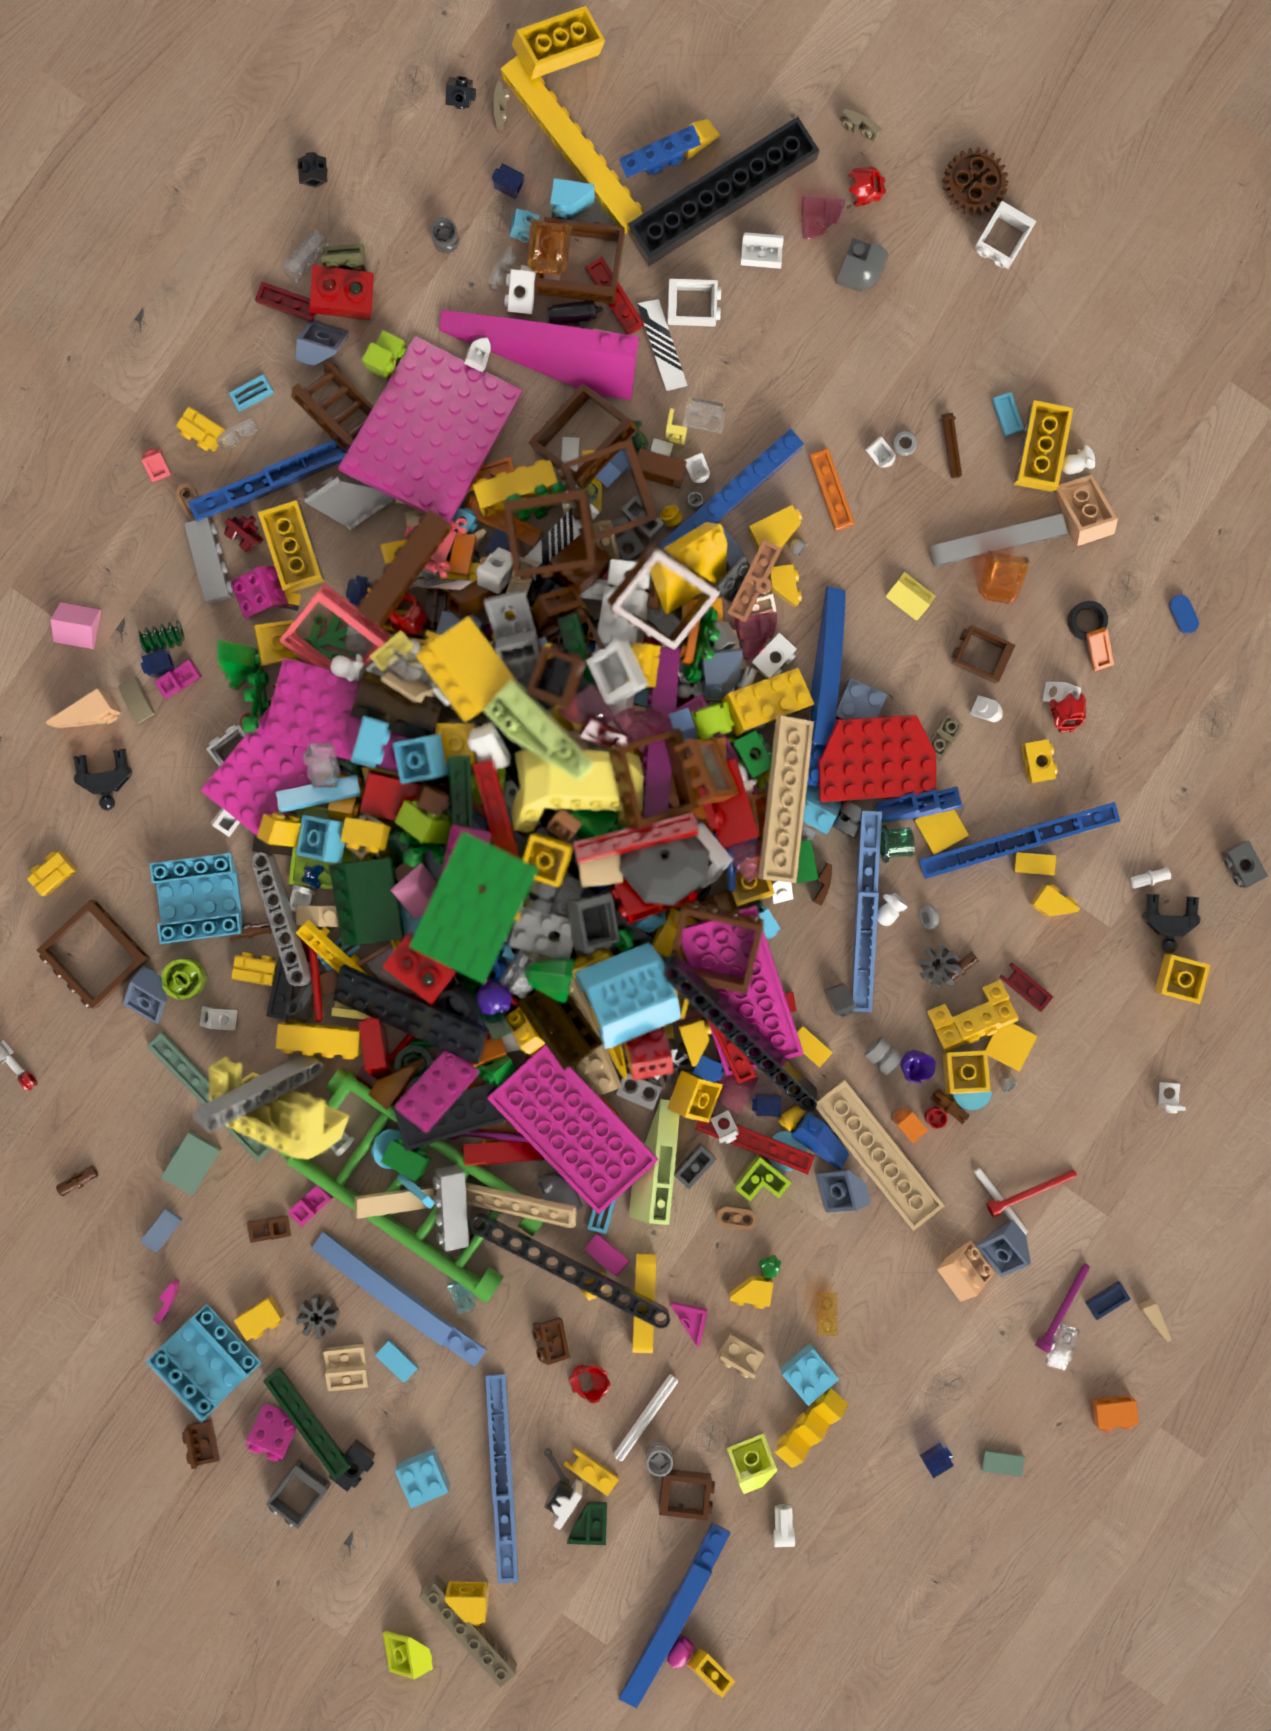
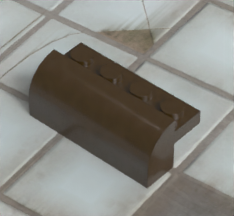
M369 671L365 672L350 716L360 720L366 717L388 724L387 730L412 739L431 736L443 704L438 697L425 695L422 702L413 701L381 680L382 676Z
M537 989L534 993L517 1003L564 1071L578 1064L603 1044L569 994L566 1002H561Z

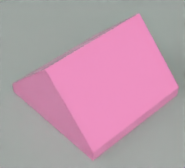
M60 602L51 618L53 642L94 650L101 610Z
M420 863L419 866L392 888L391 892L413 918H418L424 915L438 884L426 867Z

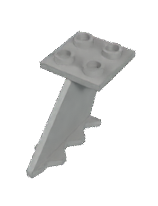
M331 476L322 483L324 487L319 490L314 488L306 493L307 498L304 501L306 504L342 523L351 530L391 503L395 498L375 488L343 482L338 477L334 479Z

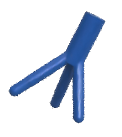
M729 852L730 857L733 859V853ZM744 853L741 854L734 868L732 860L729 864V870L728 868L725 869L728 892L736 891L735 874L745 857Z

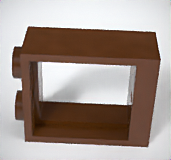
M640 448L639 453L636 455L644 479L681 489L687 461Z
M574 585L540 595L531 609L537 634L557 622L558 618L565 617L582 605L583 601Z
M973 625L967 629L964 628L959 638L962 642L959 647H955L951 658H953L952 664L994 684L999 682L1015 648V644ZM971 635L1002 648L991 674L961 660Z
M551 644L550 647L543 646L526 694L562 708L570 709L586 661L580 659V654L569 651V654L561 652L562 648ZM549 654L574 663L562 697L538 688Z
M671 1469L667 1475L662 1476L659 1515L707 1520L708 1514H712L713 1501H710V1493L714 1494L715 1481H712L711 1474ZM671 1481L704 1484L705 1491L702 1510L668 1506Z

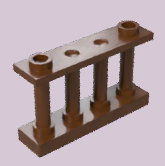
M327 360L325 361L323 371L325 374L307 388H303L299 383L292 387L291 398L347 454L367 417L349 432L345 431L340 426V423L359 408L369 416L374 406L344 377L337 365ZM330 380L339 387L321 403L316 402L312 398V394ZM346 394L353 403L336 417H331L326 412V409Z

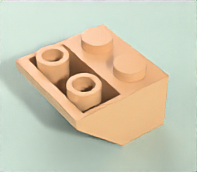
M971 1240L946 1257L937 1268L960 1302L978 1296L995 1273Z

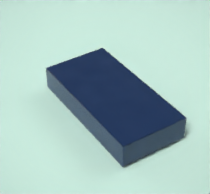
M1117 1281L1085 1301L1094 1318L1099 1320L1131 1298L1122 1284Z

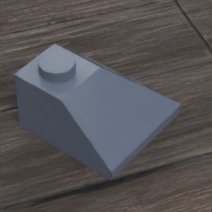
M309 321L297 338L295 360L306 365L315 366L337 353L347 338L349 331L316 321Z
M742 648L714 651V657L710 661L702 658L700 684L705 699L725 697L740 683Z
M143 966L130 981L123 1005L157 1025L160 1022L167 1002L161 976Z
M850 1170L816 1173L826 1213L856 1211L871 1203L867 1184Z
M1014 1220L997 1227L976 1246L1001 1277L1031 1264L1026 1235Z

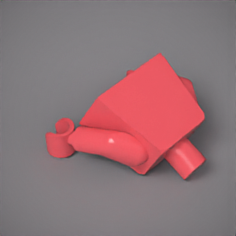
M459 518L456 522H450L453 529L425 566V570L434 573L438 571L442 578L447 576L443 569L450 571V566L445 562V559L457 532H455V529L461 534L467 531L464 527L460 528L463 524L468 525L464 518ZM409 525L405 531L404 537L407 538L409 532L412 529L415 530V528Z

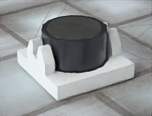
M577 1478L571 1487L561 1480L558 1481L544 1505V1508L554 1513L553 1526L558 1530L563 1527L582 1497L583 1484Z

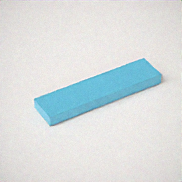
M357 775L278 791L276 795L281 813L361 796Z

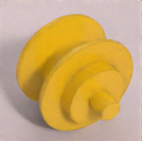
M669 505L662 510L660 517L664 520V524L667 527H673L681 522L683 515L679 512L678 506Z

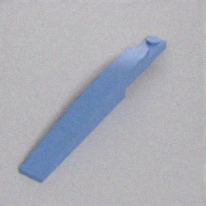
M862 811L860 822L852 973V999L856 1006L852 1011L872 1012L882 811Z
M323 1231L313 1245L312 1249L370 1295L440 1346L443 1344L475 1367L486 1352V1347L427 1307L417 1296Z
M506 1374L485 1375L498 1583L518 1582L519 1577Z

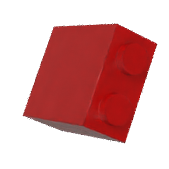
M375 1017L365 1018L364 1022L358 1023L365 1070L372 1077L384 1076L392 1071L386 1027Z

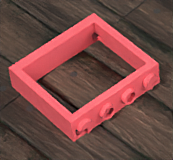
M324 583L279 641L287 649L297 654L302 661L313 666L331 670L332 661L294 633L299 624L317 602L320 601L374 643L362 658L366 667L372 660L369 656L386 643L390 634L363 616L354 605Z

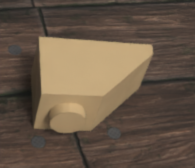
M296 905V925L302 926L309 919L317 927H339L336 905Z

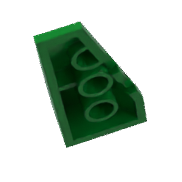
M217 640V662L221 670L225 671L226 680H231L229 687L233 690H239L247 682L248 674L257 671L258 665H261L258 650L250 646Z

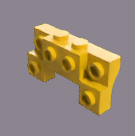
M1001 980L982 987V993L987 1003L952 1017L946 1004L927 1011V1016L944 1052L965 1043H975L979 1040V1037L984 1035L991 1036L998 1029L1018 1021V1015L1009 1000V995Z

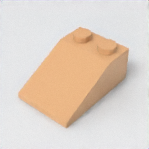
M1092 474L1058 485L1055 492L1068 530L1077 546L1115 533L1118 518Z
M97 688L47 720L46 723L56 728L105 724L106 722L110 724L117 720V715L122 712L109 692Z

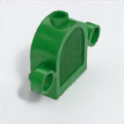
M571 808L568 812L582 824L575 833L582 840L626 830L621 825H613L617 819L618 811L575 810Z

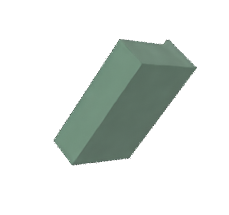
M190 1129L180 1147L176 1145L170 1156L173 1158L161 1178L193 1196L219 1154L221 1147Z

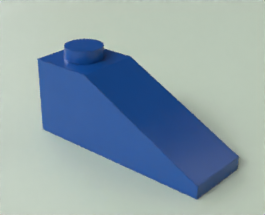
M810 1112L801 1119L791 1134V1137L838 1170L843 1168L849 1153L828 1126Z

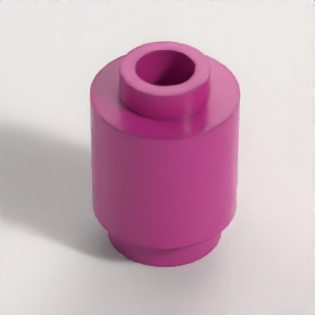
M683 1636L681 1639L679 1638L667 1655V1662L675 1669L677 1667L682 1668L694 1653L693 1650L696 1647L693 1642L686 1636Z

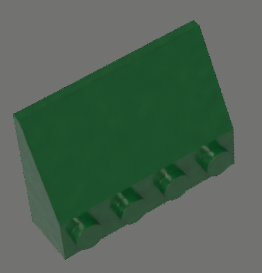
M392 857L348 861L329 866L342 946L397 940L405 937L399 900L391 892V889L396 886Z

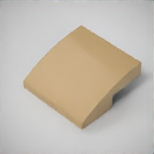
M404 669L393 670L381 678L383 682L416 702H422L425 695L430 697L435 695L433 687Z
M620 854L579 863L582 888L622 883L623 878L619 871L621 863Z
M364 1343L324 1347L325 1377L328 1391L368 1387Z

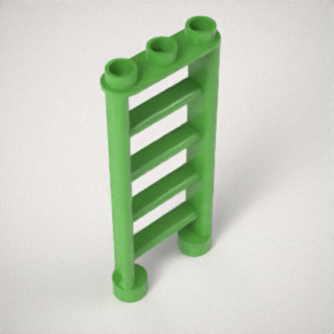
M340 1068L326 1086V1089L334 1094L327 1105L338 1109L347 1094L352 1091L382 1112L341 1172L336 1177L311 1159L291 1157L282 1152L279 1155L287 1160V1166H291L355 1211V1197L363 1195L345 1182L391 1118L398 1123L394 1112L397 1109L394 1105L388 1110L383 1108L368 1095L371 1089L358 1081L352 1071L348 1074ZM444 1140L417 1147L427 1151L431 1146L459 1165L465 1172V1180L471 1174L492 1189L520 1194L482 1166H464L463 1153ZM398 1173L386 1192L400 1190L403 1184L397 1177L401 1173ZM436 1206L433 1207L417 1232L390 1214L365 1217L471 1291V1294L484 1303L489 1301L504 1278L503 1275L490 1266L481 1277L465 1267L483 1238L476 1234H473L469 1240V1247H464L456 1260L425 1239L436 1223L435 1214H438ZM490 1210L487 1215L497 1220L502 1212ZM523 1217L517 1227L533 1237L543 1221ZM482 1221L478 1228L485 1227V1222Z

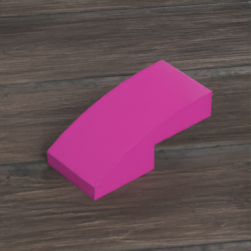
M187 660L175 670L167 672L154 683L163 697L167 699L200 679L202 675L193 661Z
M316 1185L288 1213L302 1227L333 1198V1195Z
M596 1234L584 1248L596 1261L616 1277L630 1262L600 1234Z
M175 1279L159 1297L165 1304L152 1319L158 1325L172 1308L179 1288L178 1279Z

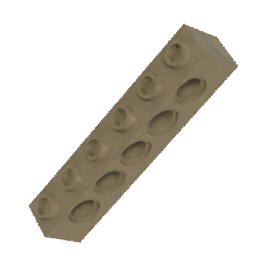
M435 1575L422 1587L419 1597L501 1688L516 1675L517 1663L482 1624L473 1625L470 1622H464L445 1602L447 1585L438 1575Z

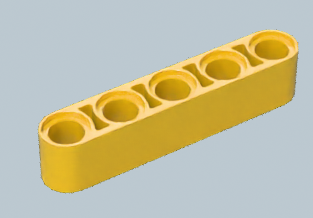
M636 1254L635 1291L655 1301L656 1254ZM640 1304L637 1309L644 1312L648 1309V1306ZM634 1316L632 1353H653L654 1326Z

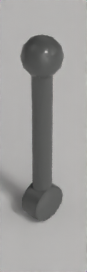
M546 1449L544 1451L545 1456L549 1457L562 1482L569 1485V1479L560 1470L552 1456V1450Z

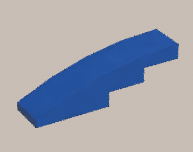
M957 786L939 792L934 789L918 795L913 792L876 803L877 810L882 811V823L924 817L963 807Z

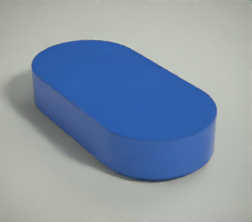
M1185 595L1173 597L1169 602V609L1178 629L1184 634L1196 631L1199 626V620L1189 598Z

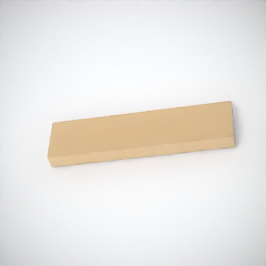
M433 1186L419 1187L434 1201ZM408 1189L355 1197V1217L357 1219L428 1208Z

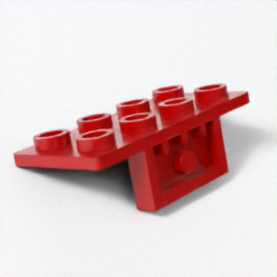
M736 759L728 760L726 764L739 793L723 802L702 804L709 828L715 829L718 841L723 848L759 837L758 828ZM705 784L702 785L703 788L698 789L700 798L709 794Z

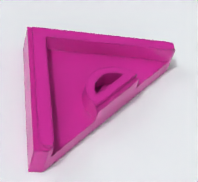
M671 1301L670 1306L677 1314L696 1346L700 1347L707 1309Z

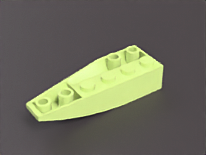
M510 680L483 711L511 740L577 780H581L594 764L550 713L533 696L526 694L527 690L518 682Z
M660 1099L644 1143L655 1154L658 1161L632 1184L629 1218L669 1225L679 1127V1114L667 1109L670 1102L669 1099Z

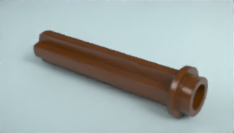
M946 413L941 415L942 419H940V422H943L951 478H959L962 476L954 423L956 416L953 413Z

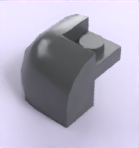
M852 238L836 284L861 292L862 290L872 288L878 283L888 259V252L876 243L872 242V245Z
M557 1171L538 1177L543 1200L575 1206L576 1211L582 1207L577 1191Z

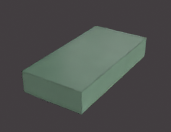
M984 1449L981 1470L1022 1477L1025 1456Z

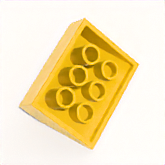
M705 522L663 548L714 584L726 576L727 541L721 524ZM658 560L649 569L665 614H669L703 592Z
M470 616L416 654L418 660L464 722H468L480 714L510 680L518 682Z

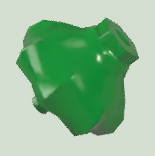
M618 929L620 942H616L614 945L619 951L626 952L631 950L633 939L635 938L634 933Z
M775 1255L766 1259L762 1258L759 1261L761 1274L767 1280L776 1277L777 1273L781 1270V1260Z

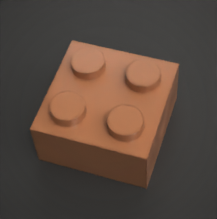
M561 808L547 826V829L560 840L568 843L582 824Z

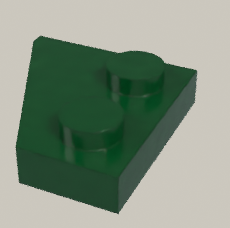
M587 1502L567 1538V1544L606 1545L607 1502Z

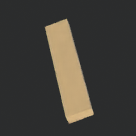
M465 1183L467 1205L574 1228L576 1225L575 1206Z

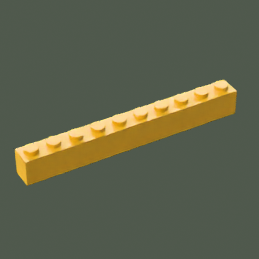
M517 55L500 68L502 79L582 182L594 184L596 200L617 226L625 227L626 234L627 224L643 214L642 206L639 202L633 201L632 195L625 185L622 187L615 171L608 169L604 157L594 151L593 143L589 138H584L581 134L580 126L570 120L567 109L564 106L560 107L556 102L558 101L557 97L551 90L548 91L542 77L530 79Z

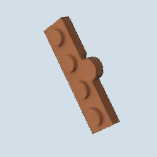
M763 540L727 614L746 623L759 595L769 593L772 588V583L768 577L782 548Z

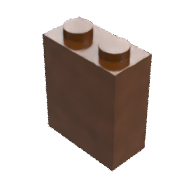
M581 535L549 560V565L588 560L585 540L582 541ZM596 545L599 566H593V570L581 572L580 568L573 569L572 574L561 575L559 571L553 572V575L557 577L558 582L565 588L574 585L580 595L609 570L612 557Z

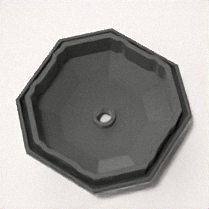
M696 835L621 853L619 871L645 902L675 905L707 881L710 851ZM667 855L669 858L667 860H662L661 856Z

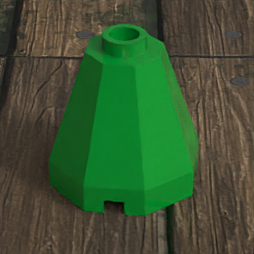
M565 957L532 961L530 966L525 967L524 978H527V984L557 1001L566 1002L570 990L569 984L573 976L574 959Z

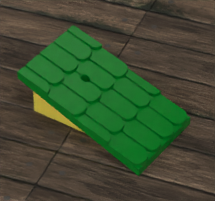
M462 831L409 947L484 984L539 869ZM481 886L486 887L485 893L479 892Z

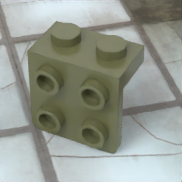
M364 244L323 247L324 256L320 257L322 266L355 271L366 270Z

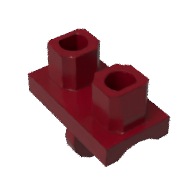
M242 515L240 519L233 517L232 519L227 518L225 521L227 527L224 535L231 540H235L239 534L243 538L239 547L245 552L250 551L255 545L261 544L264 540L256 533L259 528L254 525L256 522L254 516H250L247 519Z

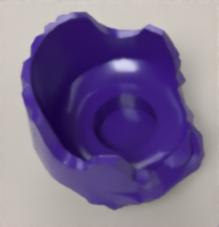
M488 981L479 988L477 1003L483 1013L492 1015L510 1008L511 993L507 986L495 981Z
M918 1050L906 1052L900 1064L904 1078L914 1083H922V1080L931 1079L936 1070L935 1059Z

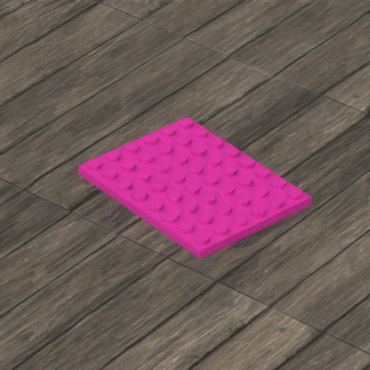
M415 336L341 462L339 471L422 513H427L431 509L450 523L519 401L523 390L486 371L480 372L464 364V360Z

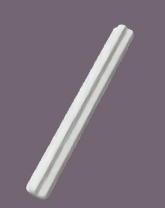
M668 1375L616 1449L614 1457L617 1460H624L678 1383V1379L674 1375Z

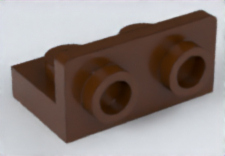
M558 1317L543 1323H533L534 1329L532 1334L538 1348L536 1354L542 1363L550 1365L570 1358L562 1318Z

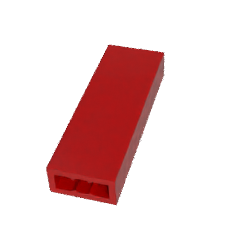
M369 769L361 800L360 813L396 820L404 801L416 800L422 781L401 784L400 776ZM444 787L447 789V794L449 796V788ZM472 798V810L476 809L485 819L486 813L483 803L477 804Z

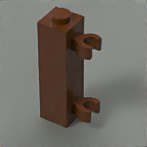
M477 580L461 590L448 589L450 591L446 594L448 610L461 620L485 609V599L506 594L509 583L499 594L477 585Z

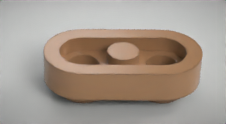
M181 484L176 489V498L186 518L190 522L195 521L188 501L198 498L199 495L192 485ZM190 492V497L185 498V493Z
M726 1205L720 1207L716 1215L719 1224L729 1228L750 1230L757 1223L755 1213L747 1208ZM725 1212L730 1213L728 1219L723 1218ZM745 1215L750 1217L748 1222L743 1221Z

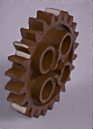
M978 147L976 152L973 153L972 149L969 148L967 154L962 150L960 157L955 155L953 161H949L948 168L944 171L946 176L942 182L947 184L944 185L943 190L949 191L945 197H952L950 205L958 204L956 210L963 207V214L968 209L971 210V215H974L976 210L982 215L984 208L987 212H990L991 206L996 208L998 201L1001 202L1004 198L1003 195L1007 192L1005 187L1009 181L1004 179L1007 178L1008 173L1002 172L1006 165L999 166L1001 158L994 160L995 153L988 156V149L980 153V148ZM972 165H978L981 170H975ZM985 170H989L988 173L981 177L979 182H975L966 193H962L963 190L970 186L972 181H976ZM957 178H963L966 183L958 182ZM985 180L993 181L994 185H988ZM970 193L978 194L979 198H973Z

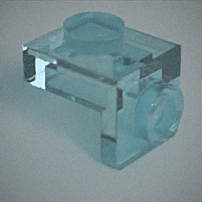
M456 1281L448 1284V1290L456 1304L455 1310L457 1314L468 1312L476 1306V1296L471 1294V1291Z

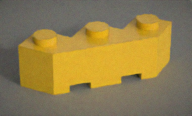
M832 1388L825 1391L804 1413L797 1417L795 1423L786 1434H783L778 1439L775 1453L791 1468L804 1462L810 1448L823 1440L829 1426L842 1418L849 1403Z

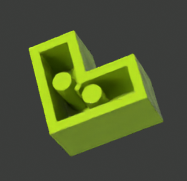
M383 330L376 344L370 343L362 359L367 372L388 382L407 350L405 341Z
M416 800L404 801L395 820L396 824L421 842L448 844L451 822L447 812L442 811L440 816L417 807Z
M757 1155L733 1186L736 1191L751 1202L763 1186L777 1198H780L790 1186L791 1181L762 1156Z

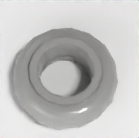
M909 431L899 432L893 439L894 451L901 456L911 455L917 448V439L914 434ZM906 438L910 441L911 445L908 449L900 446L899 441Z
M925 905L920 910L919 919L922 926L931 930L938 925L939 914L932 905Z

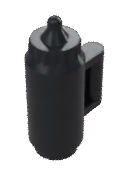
M587 300L554 304L552 307H548L549 324L563 325L580 322V328H583V322L596 319V314L602 312L603 307H598L594 301L589 302Z

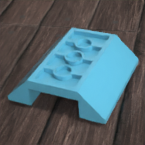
M231 853L149 863L152 884H156L161 924H157L160 944L242 933L243 909L238 872Z
M650 943L574 972L581 991H585L601 1028L598 1030L605 1050L681 1019L677 994L674 987L663 977L664 963Z
M208 1304L202 1307L145 1361L201 1422L218 1407L217 1405L242 1380L247 1378L261 1364V1361Z

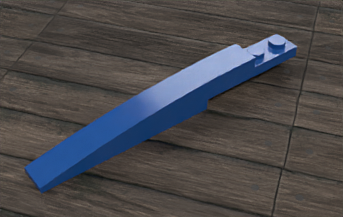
M331 440L265 467L263 471L188 501V504L197 522L234 507L236 509L332 467L342 462L346 453L334 440Z
M829 586L826 587L810 694L814 702L810 721H814L807 785L818 787L819 781L818 759L824 752L829 735L832 734L835 724L843 650L846 590Z
M1112 802L920 859L919 862L924 879L1120 822L1116 804Z
M713 1522L711 1523L677 1590H674L623 1688L619 1700L637 1709L712 1574V1568L730 1536L729 1530Z

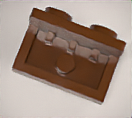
M212 1419L188 1424L182 1433L183 1443L187 1445L186 1460L191 1465V1469H196L198 1465L218 1462L220 1457Z

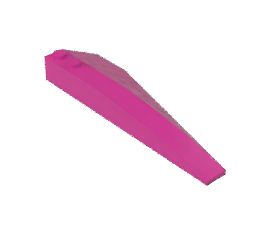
M441 310L439 331L470 344L477 339L487 337L491 345L490 352L575 388H579L584 383L600 396L632 400L640 342L639 336Z

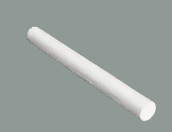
M979 1167L974 1170L975 1175L994 1200H1004L982 1169ZM1010 1206L1005 1208L1003 1212L1009 1220H1014L1026 1235L1028 1230Z

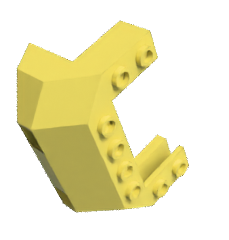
M530 750L516 752L515 757L520 789L510 810L514 831H534L544 807L618 811L617 819L613 825H621L625 829H630L627 827L623 806L619 800V789L614 779L615 773L613 764L610 761V752L582 750L594 765L581 780H577ZM627 753L640 812H642L644 776L640 758L637 755Z
M225 1056L209 1067V1101L260 1075L252 1072L242 1079V1063L238 1062L235 1064L230 1062L229 1058ZM291 1090L225 1126L291 1157L310 1159L325 1151L342 1137L349 1115L325 1105L322 1099L317 1101L311 1098L309 1093L303 1095Z

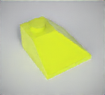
M764 1433L727 1448L738 1483L744 1494L763 1487L778 1471Z
M389 1631L383 1632L389 1672L416 1679L433 1669L432 1655L429 1648L411 1637Z

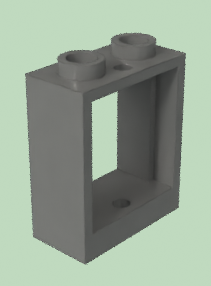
M598 893L566 902L575 950H581L584 954L595 952V948L606 949L613 947V943L620 942L612 893ZM598 905L604 937L587 941L581 910Z
M299 1459L270 1496L266 1505L269 1506L268 1508L272 1513L282 1516L289 1526H295L298 1529L328 1491L331 1483ZM294 1475L317 1492L301 1515L278 1498V1495Z

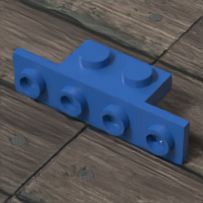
M691 125L629 153L619 160L626 178L644 170L648 175H657L667 166L674 167L679 165L681 160L685 159L683 153L701 145L694 125Z

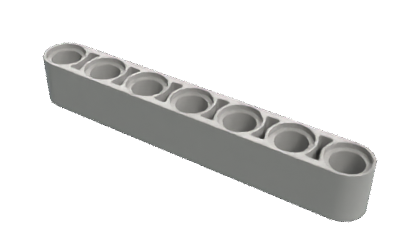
M1059 514L939 543L929 548L934 567H939L1062 537L1068 534L1064 514Z
M256 853L251 860L287 980L293 986H306L311 981V972L300 937L295 933L297 927L276 859L271 854ZM265 857L266 865L262 867L261 861ZM271 876L272 884L268 886L267 879ZM277 895L278 903L274 905L273 898ZM281 914H283L284 916V922L282 924L279 923V917ZM287 933L290 935V941L288 943L285 942V936ZM292 953L296 954L294 963L291 961ZM298 972H301L302 974V980L300 982L297 980L296 977Z
M300 1055L201 1105L194 1112L193 1118L208 1132L215 1131L318 1077L324 1070V1064L313 1055Z

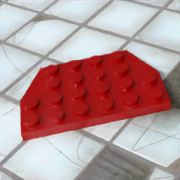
M917 715L837 719L833 732L827 740L824 752L818 759V801L820 802L901 797L913 792L918 795L936 789V753Z

